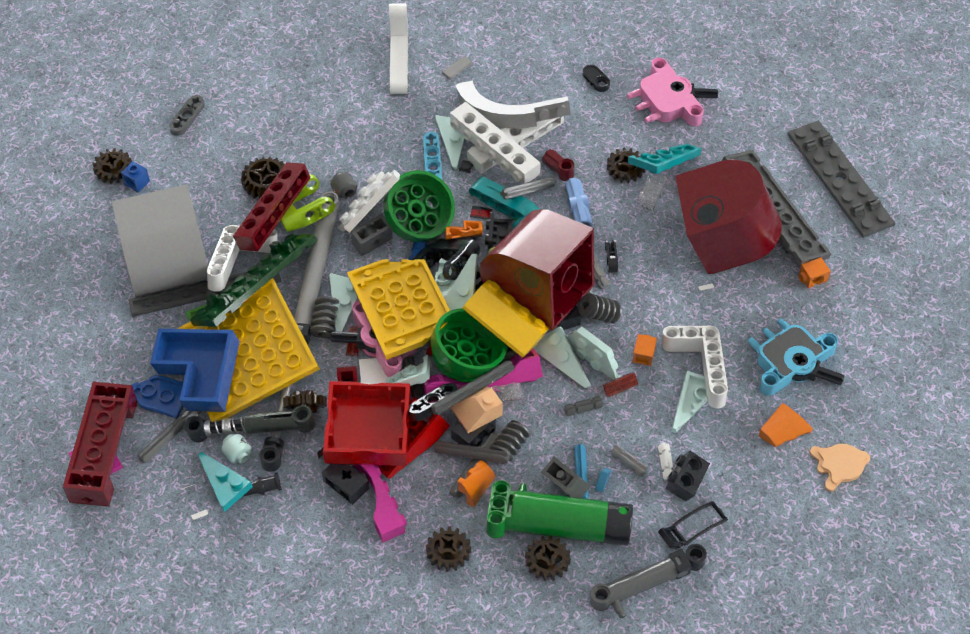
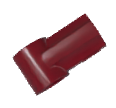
M549 149L545 152L542 162L555 171L560 180L568 181L570 178H574L573 160L563 158L555 150Z

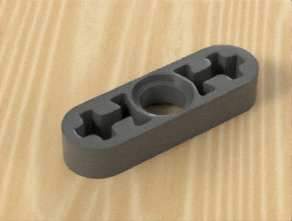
M191 96L170 122L169 127L173 135L179 136L184 134L205 106L202 96ZM184 114H192L189 118L183 117Z

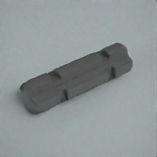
M600 396L592 398L593 400L589 398L575 402V405L572 403L564 406V411L567 416H572L576 412L579 414L593 410L592 408L594 407L595 409L601 408L603 401Z

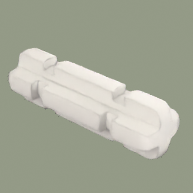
M661 443L658 446V451L661 454L659 457L661 469L664 471L662 472L663 479L667 481V477L674 467L672 455L669 453L671 452L670 445Z

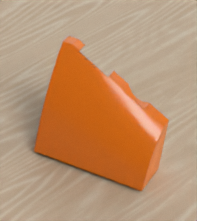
M463 220V227H446L444 238L481 237L483 233L482 221Z
M782 403L760 429L759 437L772 446L777 447L788 440L796 439L800 435L811 433L813 428L793 409Z
M480 460L474 468L467 472L466 479L461 477L458 479V490L466 494L468 505L473 508L476 506L495 479V474L485 462Z

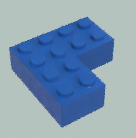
M158 328L150 364L158 374L185 375L179 401L187 411L225 412L240 341L233 330Z

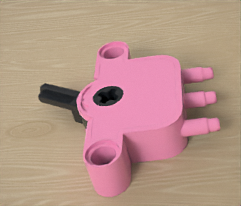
M655 58L651 64L650 76L642 79L640 88L627 94V98L631 99L640 96L643 103L637 105L636 110L648 108L652 113L645 118L646 123L655 120L667 123L683 117L690 126H699L702 123L704 109L696 98H718V89L694 88V83H690L688 79L682 76H676L675 71L665 59Z
M359 300L354 302L352 306L353 320L358 328V333L333 331L331 333V342L356 343L357 349H362L366 355L377 358L387 377L402 371V360H404V357L415 355L418 348L386 360Z

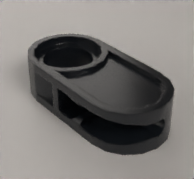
M586 65L583 68V77L587 82L591 81L590 85H594L595 90L605 92L610 88V79L597 66ZM599 82H604V83H606V85H605V86H599L598 83H599Z
M605 240L608 273L618 272L616 241L612 240L611 243H608V240Z

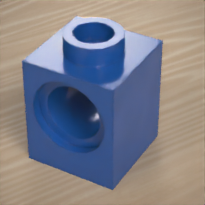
M134 161L121 172L124 185L138 193L150 182L147 168Z

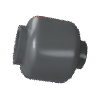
M348 172L336 173L330 183L333 191L339 198H350L354 196L357 190V184Z

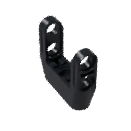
M442 238L424 247L411 260L423 259L426 256V263L430 269L436 262L439 263L442 258L447 261L443 267L444 278L446 280H456L471 254L478 255L480 253V247L474 240ZM450 267H451V269H452L451 275H449V269H450Z

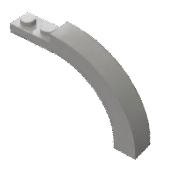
M473 81L456 84L460 104L462 105L464 102H467L496 127L529 128L537 126L536 122L571 115L568 96L527 105H504L490 101L480 95L474 87Z

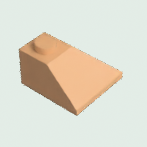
M486 386L451 407V410L467 433H470L502 416L503 403L494 390Z

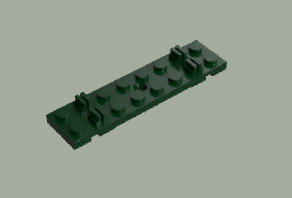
M290 234L284 238V242H272L269 245L271 248L270 253L259 259L260 262L249 267L244 275L237 277L231 286L221 291L222 293L219 296L218 294L208 295L209 297L205 298L207 306L195 312V316L190 319L192 325L217 327L227 318L225 315L227 312L233 313L250 296L289 263L297 259L303 253L302 249L304 247L308 249L317 242L315 234Z

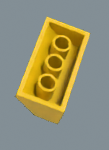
M491 280L481 285L462 307V309L522 358L538 345L549 330L541 319L532 315L528 308L521 306L515 301L513 296L505 293L497 283Z

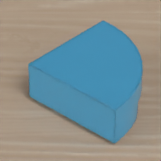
M605 467L600 472L595 487L597 491H604L612 472L611 469Z

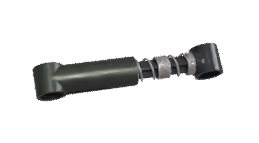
M301 405L294 410L247 414L244 419L241 417L237 420L226 418L222 419V421L215 420V422H212L211 420H202L199 416H191L184 423V429L188 436L197 443L205 441L208 436H213L215 433L222 435L223 433L233 434L234 432L240 433V431H245L247 434L288 430H299L300 432L307 433L316 426L314 415L306 405Z

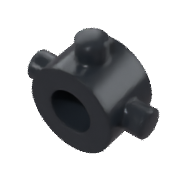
M463 160L461 167L458 169L469 174L473 164L470 161Z

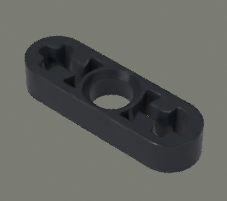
M453 383L443 384L411 403L408 409L410 419L421 421L432 415L431 405L434 403L429 402L443 399L458 390L457 386Z

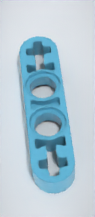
M430 131L423 136L425 171L433 173L442 179L439 135ZM429 138H433V145H430ZM429 152L437 153V155L433 157L428 156L427 154ZM430 166L438 167V169L434 171L429 170L428 168Z

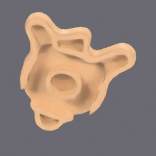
M837 444L829 448L814 446L810 450V455L818 461L817 472L828 474L825 488L830 492L835 491L842 482H850L860 477L865 465L870 461V456L867 452L848 444Z

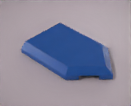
M156 374L149 377L150 379L131 384L140 408L173 418L179 417L184 407L179 401L183 382Z

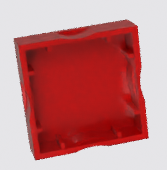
M329 381L328 420L325 426L323 446L324 463L406 466L410 384H364L360 382Z

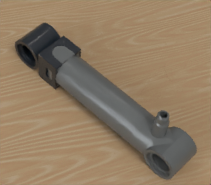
M691 544L686 549V553H684L683 549H679L670 553L668 558L607 584H597L591 590L590 604L597 611L607 610L612 605L619 618L623 619L626 615L620 601L674 578L680 579L687 576L691 570L698 571L702 569L707 556L706 549L700 544ZM691 556H697L699 560H694ZM601 595L604 596L606 599L599 600L596 597Z

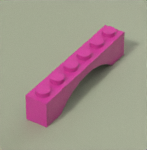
M532 349L523 358L516 353L510 359L515 369L491 383L488 387L496 392L500 388L515 387L519 383L533 382L543 377L538 353L535 349ZM437 374L430 376L422 385L424 394L427 395L446 383L455 384L457 389L468 383Z
M352 464L354 468L366 474L375 492L376 509L373 521L382 543L404 534L405 526L407 525L406 519L403 514L399 515L397 511L398 504L395 498L389 496L388 484L386 481L382 482L378 465Z

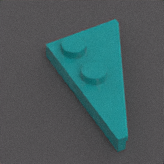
M203 452L198 454L222 511H227L253 487L251 481Z

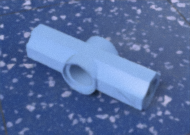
M570 178L565 182L568 206L571 207L570 213H573L575 221L592 227L589 200L587 195H584L581 180Z

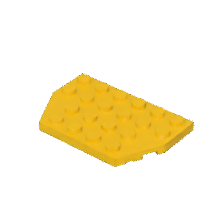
M382 259L347 272L348 278L386 360L424 346L431 339L433 330L440 317L450 311L425 259H401V262H389V259Z

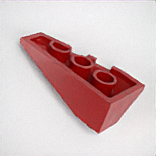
M414 397V398L411 400L410 404L413 403V402H415V401L418 400V399H416V398ZM433 413L421 421H413L409 417L406 466L438 441L450 425L440 415ZM378 465L380 472L388 479L405 467Z

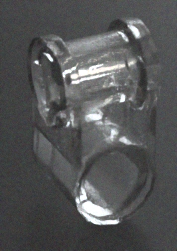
M519 382L491 387L502 401L503 409L514 408L516 405L524 406L526 404L523 388Z

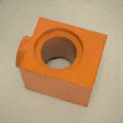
M821 257L802 264L798 276L800 282L805 283L807 288L815 286L814 284L816 283L818 285L827 282L831 271Z
M638 334L632 362L651 366L657 338Z

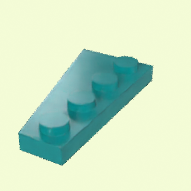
M688 143L669 147V150H655V154L641 153V157L638 158L634 155L628 156V163L648 170L652 174H659L661 171L671 169L673 166L680 165L701 155V148Z

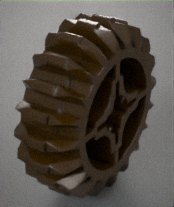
M264 156L262 159L256 158L255 162L249 161V165H245L241 174V183L248 196L252 195L254 199L258 196L260 199L285 165L283 161L279 162L278 158L272 159L271 156L268 159H265Z

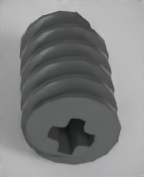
M588 293L581 298L578 312L583 317L613 324L621 316V305L616 300Z
M328 296L315 299L310 334L318 338L331 339V335L328 333L334 331V328L330 326L336 324L332 319L337 317V314L334 312L338 311V307L335 306L339 304L338 299Z
M511 420L489 449L508 452L510 456L509 461H512V455L517 454L516 449L522 448L521 443L524 444L526 442L525 437H530V432L523 424Z

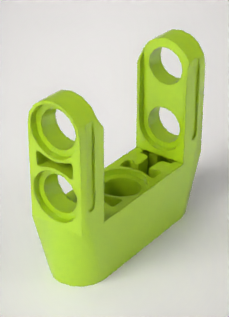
M310 174L311 178L309 179V181L314 180L315 184L312 187H307L306 184L293 203L316 192L320 183L315 175ZM321 197L298 210L292 203L280 222L287 232L304 228L330 215L335 210V203L329 197ZM330 202V206L327 209H322L324 203ZM308 211H314L311 217H305Z

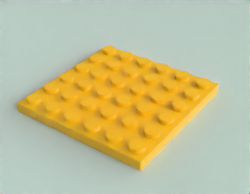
M273 278L243 302L233 313L227 312L225 314L227 318L217 327L193 326L190 321L177 328L233 330L240 341L225 412H207L212 422L229 418L320 370Z

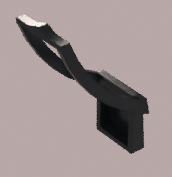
M711 501L686 514L670 527L661 528L658 533L669 548L677 547L679 549L712 528L725 523L728 519L716 503ZM712 505L723 520L712 524L686 541L675 526L698 511ZM671 531L674 533V535L678 538L680 542L676 540Z

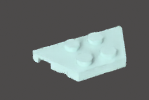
M582 326L570 335H567L573 350L580 359L589 361L593 369L602 371L617 384L623 379L621 375L616 373L618 364L609 346Z

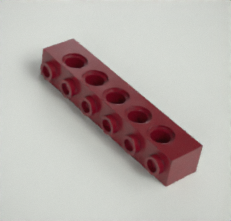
M286 162L234 233L233 238L239 250L256 252L260 250L311 178L304 163Z

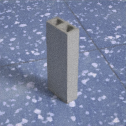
M463 56L445 69L442 74L451 80L469 67L472 62Z

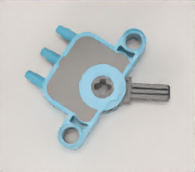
M780 318L777 323L783 330L775 335L768 328H764L763 333L769 340L762 345L753 337L748 339V342L758 353V364L765 371L759 386L761 393L770 396L789 385L791 381H814L815 377L837 385H842L843 374L820 366V363L835 353L838 338L832 333H825L815 339L802 326H790Z

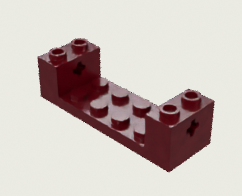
M92 382L62 487L69 503L110 507L114 492L110 474L125 419H133L138 402L132 385Z

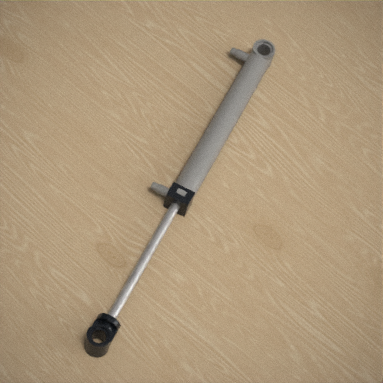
M331 191L323 193L321 197L331 198L335 203V210L330 215L316 221L314 234L318 241L310 247L294 314V319L307 345H309L311 336L309 331L311 321L313 320L315 299L318 298L335 220L339 211L338 196ZM330 202L324 203L322 209H327L330 206ZM292 384L283 389L278 411H286V408L283 407V397L290 395ZM281 431L273 432L272 437H267L264 440L259 457L262 468L265 471L274 472L281 466L284 441L280 439Z

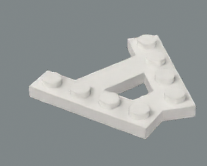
M396 170L386 174L382 171L376 175L372 174L367 180L369 184L358 192L359 198L353 200L349 205V212H345L339 219L341 223L337 228L340 231L344 232L347 230L350 233L399 180L400 174Z

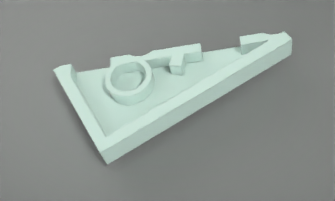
M436 115L435 121L442 136L453 170H457L465 138L459 131L451 127L450 117Z
M330 273L331 294L333 298L339 300V304L335 305L338 307V311L334 312L337 314V317L334 318L336 322L335 330L336 332H344L353 312V303L358 301V298L349 278Z
M559 326L545 334L533 349L584 388L592 387L563 328Z
M690 371L686 372L671 432L676 433L708 401L704 376Z

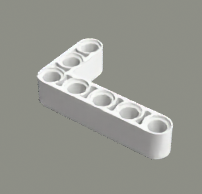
M407 3L389 4L391 35L390 95H407Z
M229 225L224 228L207 268L208 289L211 291H221L227 284L239 253V248L233 238L234 233L240 227L238 225ZM275 229L258 252L270 253L271 248L269 245L274 241H278Z
M714 326L665 327L662 336V348L668 352H701L708 403L713 408L724 407L726 405L728 386L719 330Z

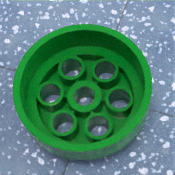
M414 170L402 174L399 180L385 194L383 210L389 226L396 235L412 242H428L440 236L446 230V227L450 226L455 214V202L451 190L441 178L427 171ZM412 190H415L418 196L414 195ZM397 196L402 199L403 203L397 200ZM427 201H430L433 207H430ZM412 207L417 210V214L412 211ZM396 214H399L402 220L397 219ZM426 218L431 220L432 225L428 224ZM411 225L416 227V231L411 229Z
M462 308L448 311L442 315L431 336L432 356L435 364L445 375L460 382H472L499 366L507 351V345Z

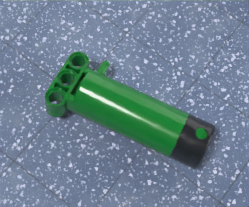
M499 480L492 485L486 533L491 538H500L504 535L505 530L518 533L628 546L632 527L633 505L527 492L525 483H521L518 490L511 491V486L507 481Z

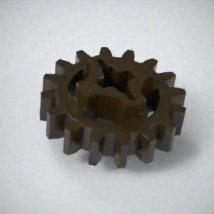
M624 147L622 151L616 149V154L611 152L610 157L607 158L609 176L614 175L613 179L619 178L621 183L623 180L630 183L631 179L636 182L637 177L642 178V173H645V169L640 167L635 169L636 166L628 163V156L641 157V155L639 156V151L632 152V148L626 151Z
M113 148L111 152L106 149V153L100 152V157H95L96 162L92 163L94 174L98 180L102 179L103 183L109 180L110 184L114 180L119 183V179L122 178L121 172L132 162V159L127 152L123 153L122 149L118 152L116 148Z
M312 390L294 391L293 395L283 397V407L294 410L298 406L306 405L311 409L312 413H316L317 409L327 407V397L316 395V392Z
M449 526L448 530L444 531L441 527L440 533L433 531V538L428 537V544L426 545L427 559H431L432 566L438 564V570L445 567L446 572H448L450 567H453L456 571L457 565L464 567V560L469 561V553H471L470 539H466L465 532L459 534V528L452 531L451 526ZM438 545L439 548L435 553V546ZM460 546H462V548H463L461 554L459 553V550H458V549L460 548Z
M541 536L540 542L534 539L533 546L528 545V552L525 553V559H527L526 567H530L529 573L536 572V578L538 579L540 576H543L544 581L547 580V577H551L552 581H555V575H558L560 578L563 577V571H568V565L571 562V558H569L570 550H566L567 544L560 545V539L558 538L556 541H553L552 536H549L548 540Z

